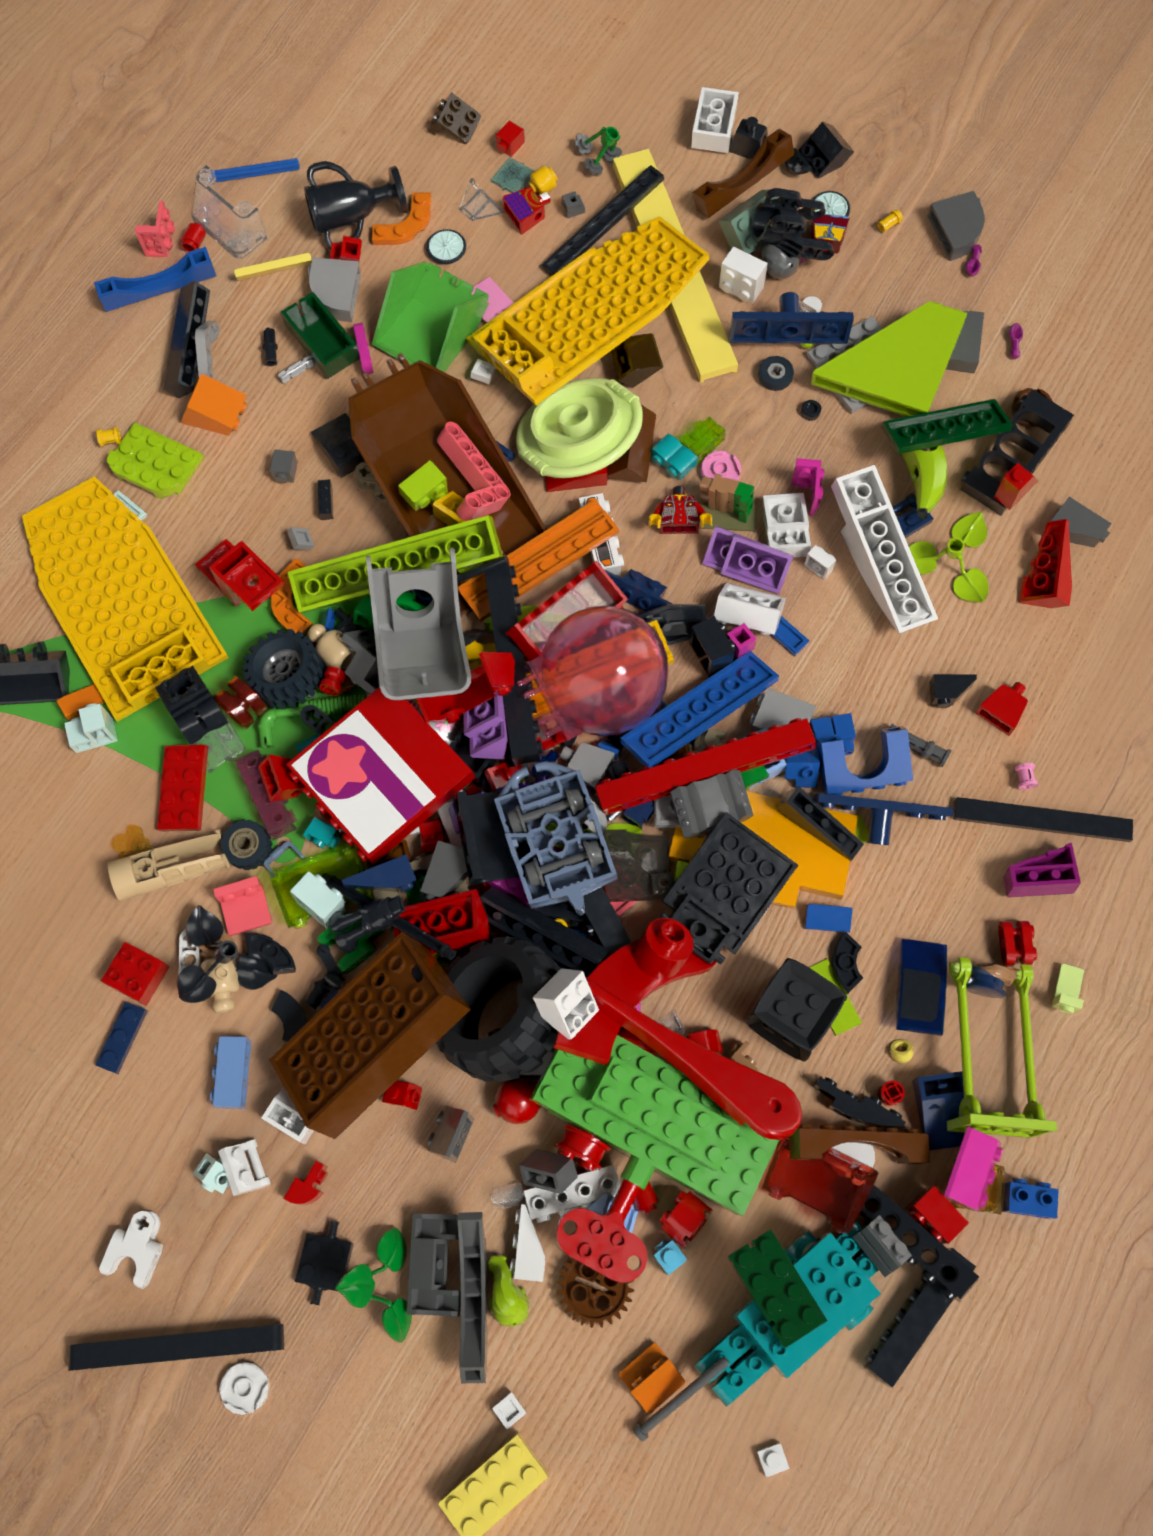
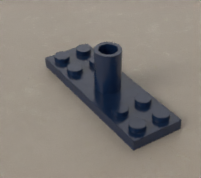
M786 292L779 297L780 312H732L729 343L847 344L854 320L853 312H800L799 296L794 292Z
M822 793L814 794V800L824 808H834L835 804L841 805L840 809L857 811V807L871 808L867 843L889 846L893 811L907 812L906 817L923 818L924 814H927L928 819L946 821V817H953V808Z

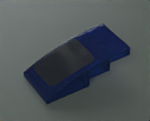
M902 938L900 943V964L898 967V988L896 991V1030L937 1036L943 1035L947 986L946 944Z

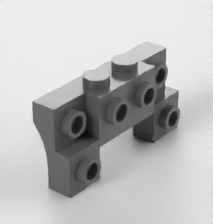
M413 1213L407 1314L460 1316L461 1290H446L449 1239L459 1240L458 1215Z

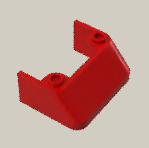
M481 652L479 657L483 665L470 671L471 684L462 693L417 698L425 721H447L450 724L458 721L460 715L498 695L504 696L510 693L511 688L514 686L515 660L512 653Z

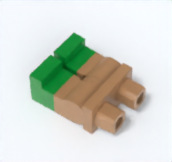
M717 473L714 479L703 476L699 486V490H702L700 500L709 503V509L715 510L716 508L720 512L728 511L739 515L738 521L746 523L754 505V486L729 478H722V475Z

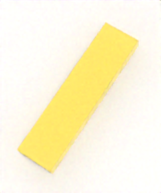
M310 253L235 269L234 272L237 280L240 281L312 264V258Z

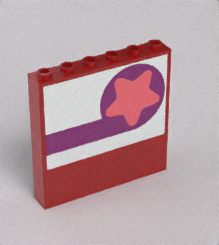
M380 687L286 764L291 770L288 773L296 783L301 781L304 785L302 788L304 793L310 799L313 796L318 801L315 804L323 814L329 813L332 817L329 819L331 824L337 830L342 828L345 832L343 835L344 839L351 846L355 843L359 848L357 851L358 855L364 862L369 859L373 865L454 797L457 792L461 791L475 779L472 770L406 699L391 700L386 698L381 692Z

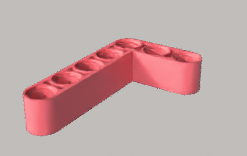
M447 422L437 437V442L475 490V492L465 496L457 508V515L462 520L469 521L501 510L511 495L510 490L460 426L454 422Z

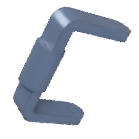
M290 841L285 842L281 847L278 846L269 854L270 857L264 861V866L279 882L282 879L269 865L274 860L276 861L289 846L303 860L305 859L304 855Z

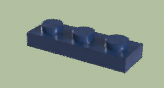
M125 1001L95 1064L96 1066L119 1074L148 1010Z

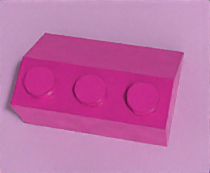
M967 1126L944 1194L946 1198L951 1202L977 1212L980 1211L981 1207H985L988 1200V1194L985 1193L988 1184H993L996 1171L993 1170L995 1162H1000L1003 1154L1000 1141Z

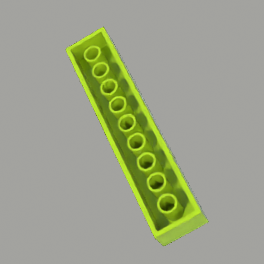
M490 515L288 571L298 612L306 613L370 595L366 556L371 558L372 569L392 567V572L429 569L432 563L450 562L449 548H454L457 571L502 557L493 517Z

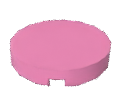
M714 451L705 457L701 465V477L706 476L714 479L717 473L722 475V478L738 481L741 474L740 462L736 456L728 454L727 451Z

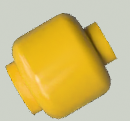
M542 166L530 175L531 182L529 185L535 193H548L557 186L556 181H558V178L551 167Z

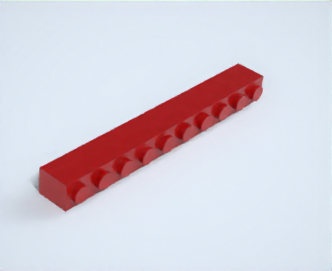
M796 718L784 726L774 725L768 728V731L762 733L752 732L746 738L740 740L737 738L730 739L724 745L718 747L717 745H712L699 753L690 752L681 759H668L662 765L648 769L646 766L640 772L634 774L633 772H628L615 780H603L595 787L605 815H610L671 795L670 792L679 786L686 787L692 782L706 780L718 774H726L733 769L744 772L816 749V741L808 719Z

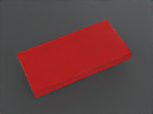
M205 744L165 746L157 830L161 832L201 831L208 746Z

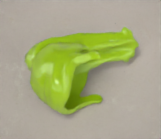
M502 1255L492 1256L488 1261V1269L494 1275L492 1298L488 1300L490 1313L503 1326L514 1327L521 1325L526 1321L529 1313V1300L525 1288L521 1287L520 1289L513 1285L511 1270L505 1261L506 1257Z

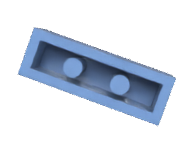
M219 1036V1043L215 1044L217 1065L213 1067L212 1071L215 1087L211 1090L210 1101L213 1103V1107L217 1109L246 1110L252 1041L249 1038Z

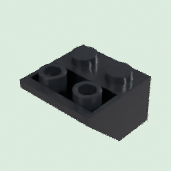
M823 121L798 149L818 178L842 167L854 153L853 149L835 127Z

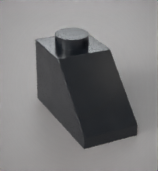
M934 674L929 682L931 706H938V708L953 706L973 686L977 679V674Z

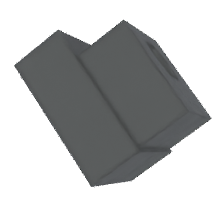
M575 191L562 195V207L567 218L585 213V206L580 195H577Z

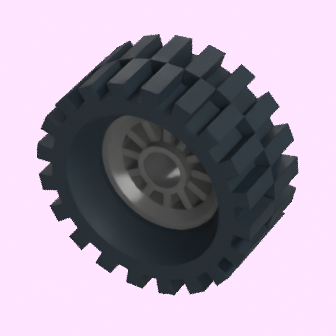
M280 629L277 630V635L270 632L266 634L267 639L263 640L261 637L257 640L259 643L257 647L254 645L250 647L249 650L252 654H246L244 658L248 664H243V670L245 671L243 675L249 686L264 704L268 703L272 708L278 706L280 709H286L288 704L291 708L297 707L296 702L300 701L303 704L307 701L305 699L307 695L313 697L316 694L313 689L315 687L319 688L321 683L319 679H324L323 669H325V664L307 636H304L299 631L295 633L293 629H288L287 633Z

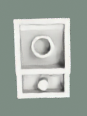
M804 493L764 495L763 512L767 545L791 554L793 557H807L811 550Z

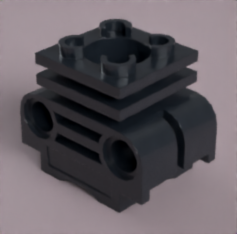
M193 665L183 669L179 674L164 680L155 687L166 709L190 745L201 740L208 732L219 729L229 723Z

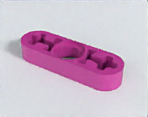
M363 322L353 324L363 372L368 374L374 373Z

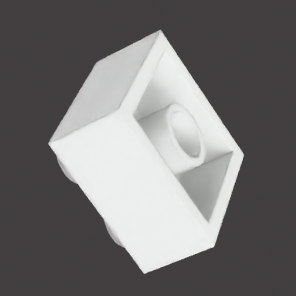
M815 545L807 554L804 565L825 580L833 571L836 559L831 554L826 553L823 548Z

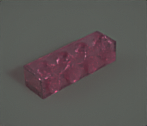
M256 750L235 760V763L267 832L274 841L296 830L294 822L298 820L293 810L288 811L286 803L289 802L288 799L270 802L258 768L267 755L262 756L260 751Z

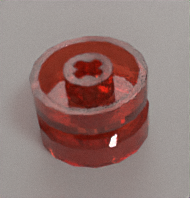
M234 676L227 683V687L233 695L224 689H220L213 698L239 726L247 730L254 723V718L248 710L253 715L261 717L268 708L250 686L239 677Z

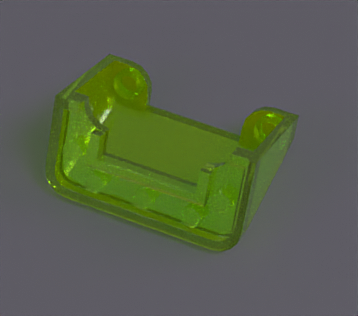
M348 843L336 847L335 849L294 862L271 872L270 881L288 928L294 927L298 929L304 927L311 917L309 913L296 903L290 892L308 871L314 876L316 874L322 876L326 872L330 875H335L341 881L365 871L355 843L352 846ZM356 889L367 897L373 898L372 890ZM345 896L342 897V899L346 902L345 904L350 902L355 903Z

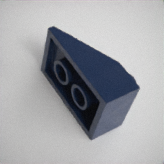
M403 855L342 880L344 888L392 892L400 890V893H404L413 889L416 878L407 855Z

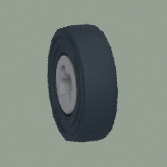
M781 356L766 358L760 364L758 371L760 383L768 390L773 391L787 388L792 382L794 375L793 365L789 360ZM773 371L779 372V375L775 376V373L773 375Z

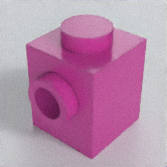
M745 623L731 629L727 633V639H731L736 649L734 657L736 659L755 649L757 638Z

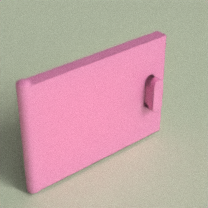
M491 277L484 279L474 286L473 295L476 288L489 294V305L482 317L485 323H488L514 304Z

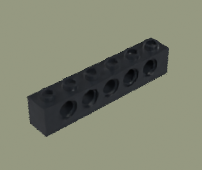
M865 1176L845 1196V1200L848 1203L846 1207L854 1215L860 1214L866 1219L865 1224H868L880 1215L883 1220L893 1218L897 1221V1226L891 1230L901 1242H903L902 1238L905 1235H913L916 1238V1243L912 1246L906 1245L908 1251L912 1254L907 1262L913 1267L915 1264L923 1270L922 1275L932 1284L936 1281L943 1288L941 1292L951 1301L956 1299L960 1303L979 1280V1276ZM873 1201L877 1203L878 1209L875 1212L867 1211L865 1209L867 1202ZM930 1251L935 1255L936 1259L932 1263H927L922 1259V1254ZM945 1268L952 1269L955 1273V1278L946 1280L942 1277L941 1271Z

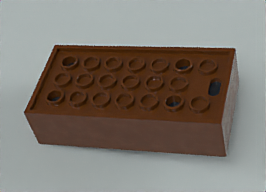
M401 932L279 1049L269 1061L305 1126L336 1139L471 1009L428 947Z

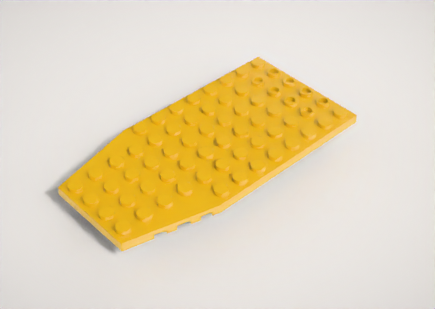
M659 216L638 226L634 232L627 231L621 234V238L613 242L608 240L598 249L593 247L468 336L466 338L467 342L533 404L538 405L659 316L708 262L709 254Z
M95 476L22 515L26 535L31 547V555L35 564V572L39 580V588L117 722L160 698L155 687L164 680L179 674L183 669L193 665L200 675L229 658L150 527L142 522L133 511L129 510Z

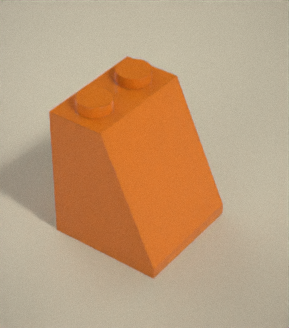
M201 373L181 423L229 436L232 429L237 430L240 419H237L239 413L243 414L247 406V403L244 402L246 394Z

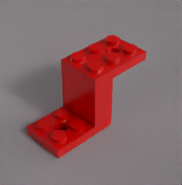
M225 539L195 564L196 568L235 607L243 602L252 612L285 585L283 580L242 540L233 546Z

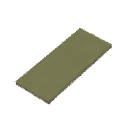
M700 504L706 513L712 515L713 526L704 524V527L701 528L699 525V529H715V526L726 530L755 532L756 507H753L747 522L744 523L738 521L739 515L728 511L720 512L716 508L711 510L709 505Z

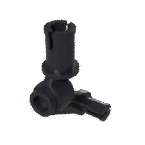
M321 944L317 947V954L328 972L323 979L313 983L315 986L304 1001L305 1004L315 1010L326 992L329 993L334 988L338 991L345 981L330 952L329 946L326 944Z

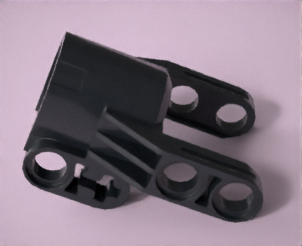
M773 188L767 191L766 199L757 206L753 215L751 225L753 239L758 242L776 244V247L794 257L821 261L832 258L834 250L831 243L823 240L802 238L801 236L807 229L805 219L814 221L825 215L824 203L803 199L800 193L794 190Z

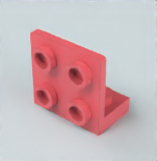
M159 201L156 225H136L135 233L146 257H169V250L173 246L171 237L172 233L175 232V224L170 219L169 209H166L164 201Z
M257 876L213 889L215 898L221 903L227 931L230 936L272 924L264 887Z

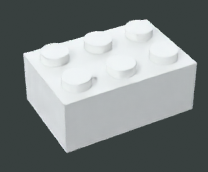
M701 88L691 148L722 153L729 152L739 92Z

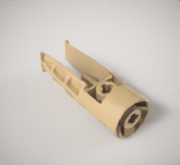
M216 830V834L168 844L108 862L109 877L117 899L121 901L169 887L224 866L229 869L231 866L225 854L205 857L182 864L180 862L181 859L221 846L223 837L220 830Z

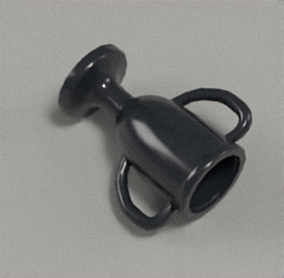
M321 161L309 166L306 176L310 186L304 187L305 199L317 236L324 234L325 244L329 249H331L333 243L330 239L331 231L357 223V229L351 237L359 239L363 230L364 219L372 213L375 205L378 203L391 201L395 203L401 214L408 213L406 195L397 166L389 167V179L386 184L373 188L364 182L353 180L345 169L335 163ZM330 169L341 174L345 180L316 184L313 175L316 171Z

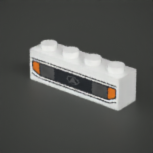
M603 493L579 498V509L592 500L597 499L603 510L607 514L610 512L609 501L604 500ZM613 536L590 551L593 563L597 560L604 570L615 575H621V567L624 566L623 556L618 554L617 548H619L618 537Z

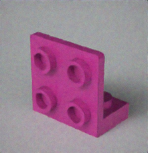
M797 458L791 485L799 488L811 487L810 516H814L815 509H819L820 499L822 500L823 496L821 484L824 479L825 469L821 468L822 460Z

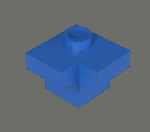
M817 746L816 749L786 758L785 779H795V787L817 788L820 767Z

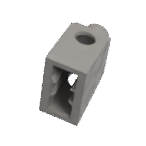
M581 743L577 751L565 746L560 758L569 762L568 768L576 771L580 770L587 790L595 794L597 791L595 786L603 781L608 772V767L614 762L615 753Z

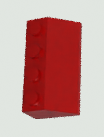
M476 889L404 907L405 912L399 915L443 943L450 945L452 949L474 945L481 941H489L488 918ZM394 927V936L396 938L402 931ZM428 948L432 954H437L435 951Z

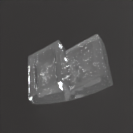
M225 714L224 716L229 722L228 724L208 732L201 740L192 744H205L208 746L207 773L214 771L226 760L232 761L246 749Z

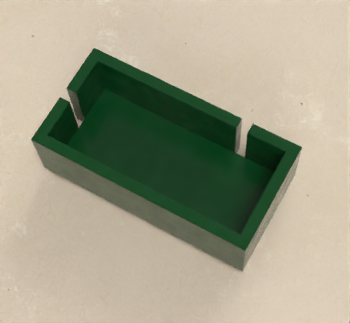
M314 292L298 300L303 316L300 315L296 303L280 311L287 329L328 379L360 359L357 344L345 332L344 328Z
M770 1229L752 1240L751 1248L748 1244L744 1245L730 1254L728 1260L766 1323L769 1324L774 1321L775 1325L771 1327V1331L784 1350L828 1320Z

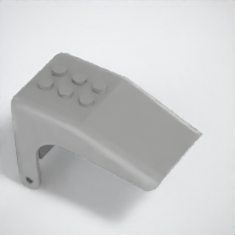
M449 548L450 562L432 563L431 568L392 572V567L372 569L371 558L366 556L379 685L381 692L386 698L405 700L453 695L464 692L471 684V673L460 617L454 548ZM412 589L424 590L433 597L429 606L419 611L404 610L396 604V600L403 592Z

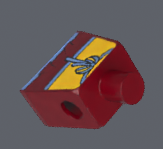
M825 214L821 218L812 220L811 239L828 241L833 245L834 253H839L847 232L850 217Z

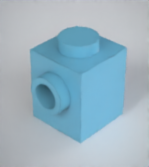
M664 1240L654 1248L656 1253L653 1257L667 1275H670L687 1261L673 1240L669 1243Z

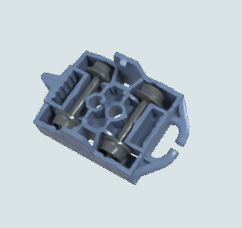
M547 761L535 763L537 772L549 771L553 774V778L519 789V781L529 775L527 767H524L510 777L498 798L494 799L505 836L531 909L569 901L576 913L583 915L585 913L584 895L617 880V873L580 770L576 771ZM587 820L589 822L593 821L597 833H583L580 825ZM550 823L558 825L554 831H547L546 826ZM518 844H528L531 852L520 860L516 847H519ZM556 844L565 845L563 851H553V847Z

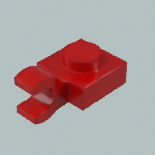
M506 763L485 770L484 774L492 791L505 787L510 777L516 771L522 769V766L516 765L507 768Z

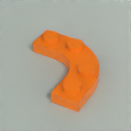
M431 192L412 193L410 214L402 222L396 224H373V245L407 243L413 240L414 236L421 230L424 231L431 217Z
M295 558L279 575L285 585L271 596V607L277 621L284 629H293L295 633L299 631L305 636L313 626V623L294 607V594L287 572L306 567V565Z

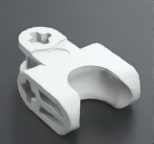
M151 1211L137 1212L132 1217L127 1231L118 1228L114 1232L99 1268L101 1274L105 1276L113 1274L120 1262L128 1256L136 1264V1273L133 1278L134 1285L140 1289L148 1286L163 1249L162 1244L154 1241L161 1224L158 1214ZM144 1219L149 1223L148 1227L142 1224Z

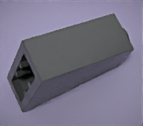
M1068 497L1051 520H1069L1070 543L1093 548L1099 541L1103 543L1110 534L1107 530L1112 524L1071 497Z
M441 841L437 842L420 890L422 895L425 896V900L430 901L452 895L468 878L463 849L461 847Z

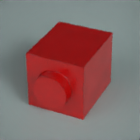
M510 120L496 134L497 149L510 157L525 143L524 129Z

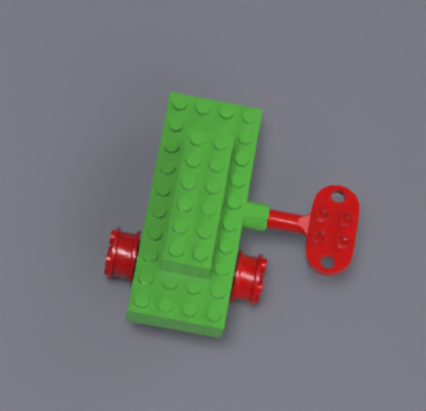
M622 1026L614 1041L607 1065L555 1049L529 1100L547 1109L546 1112L568 1123L564 1125L566 1131L561 1141L556 1142L554 1145L558 1148L557 1154L564 1155L571 1160L575 1158L579 1160L577 1165L593 1172L595 1169H601L599 1163L605 1151L609 1152L611 1148L629 1157L620 1176L623 1181L606 1214L599 1215L585 1208L571 1209L559 1219L555 1230L556 1241L564 1253L611 1280L625 1283L638 1278L645 1270L648 1260L647 1249L642 1240L624 1227V1221L639 1190H645L653 1172L682 1184L735 1215L744 1216L779 1140H771L758 1135L745 1122L742 1126L738 1124L684 1073L659 1059L655 1054V1050ZM572 1220L576 1224V1229L574 1233L568 1235L564 1232L563 1226L566 1221ZM631 1256H637L639 1259V1266L635 1270H630L627 1266V1261Z

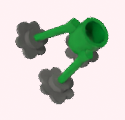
M602 127L599 132L590 138L580 133L576 135L575 146L578 147V152L582 155L590 154V150L593 148L592 141L601 136V144L603 146L596 160L589 158L584 160V166L594 175L602 174L603 167L599 163L602 156L605 157L608 163H612L613 158L620 157L622 154V150L616 147L621 137L618 130L614 127Z

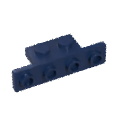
M632 569L623 578L605 570L628 600L626 602L643 611L666 604H673L662 598L667 587L660 582L652 580Z

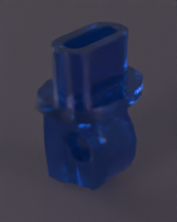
M551 749L546 756H541V761L536 763L544 761L555 763L560 755ZM535 764L532 767V773L537 779L549 777L551 772L545 770L537 772Z

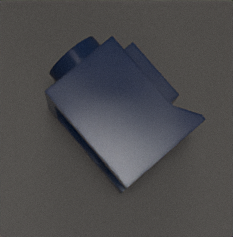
M654 800L626 809L623 813L625 816L624 821L637 826L643 831V823L647 824L654 813Z

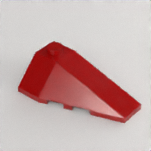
M1062 519L1047 522L1038 543L1039 550L1035 559L1032 558L1029 564L1031 569L1028 576H1024L1021 584L1019 599L1021 604L1045 608L1070 606L1072 575L1069 520Z

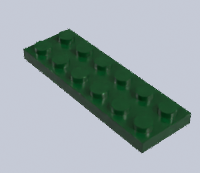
M990 399L883 421L881 428L896 453L902 454L1008 432L1012 430L1013 424L996 399Z

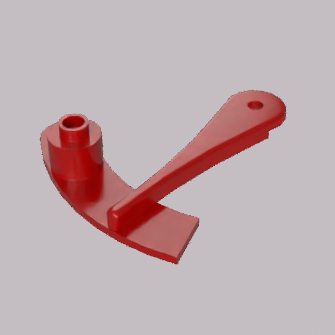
M664 917L655 919L647 926L639 939L617 950L586 978L599 1011L572 1039H567L558 1031L553 1048L607 1065L614 1041L622 1026L684 1073L741 1126L745 1122L758 1135L771 1140H782L790 1137L800 1126L802 1119L800 1101L794 1091L785 1083L709 1050L635 1009L641 1001L654 991L682 978L706 973L716 964V961H713L708 965L692 953L694 948L693 938L689 930L682 923Z

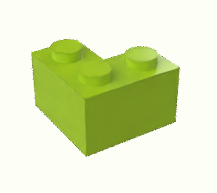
M431 460L398 485L400 495L415 511L419 508H425L428 504L433 507L434 501L448 494L447 478Z

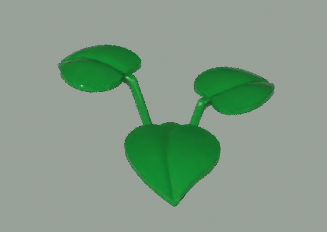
M393 1227L391 1230L383 1233L377 1243V1257L383 1263V1266L372 1271L365 1264L356 1265L342 1277L335 1289L356 1308H364L371 1299L385 1303L388 1308L382 1313L384 1329L394 1341L402 1343L406 1339L412 1321V1314H407V1301L397 1298L392 1303L388 1299L373 1294L375 1281L372 1276L385 1271L387 1267L390 1271L397 1272L405 1262V1240L399 1229Z

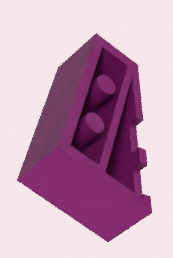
M1072 842L1062 848L1047 851L1044 855L1036 858L1032 857L1009 866L1003 877L1007 898L1074 894L1081 884Z

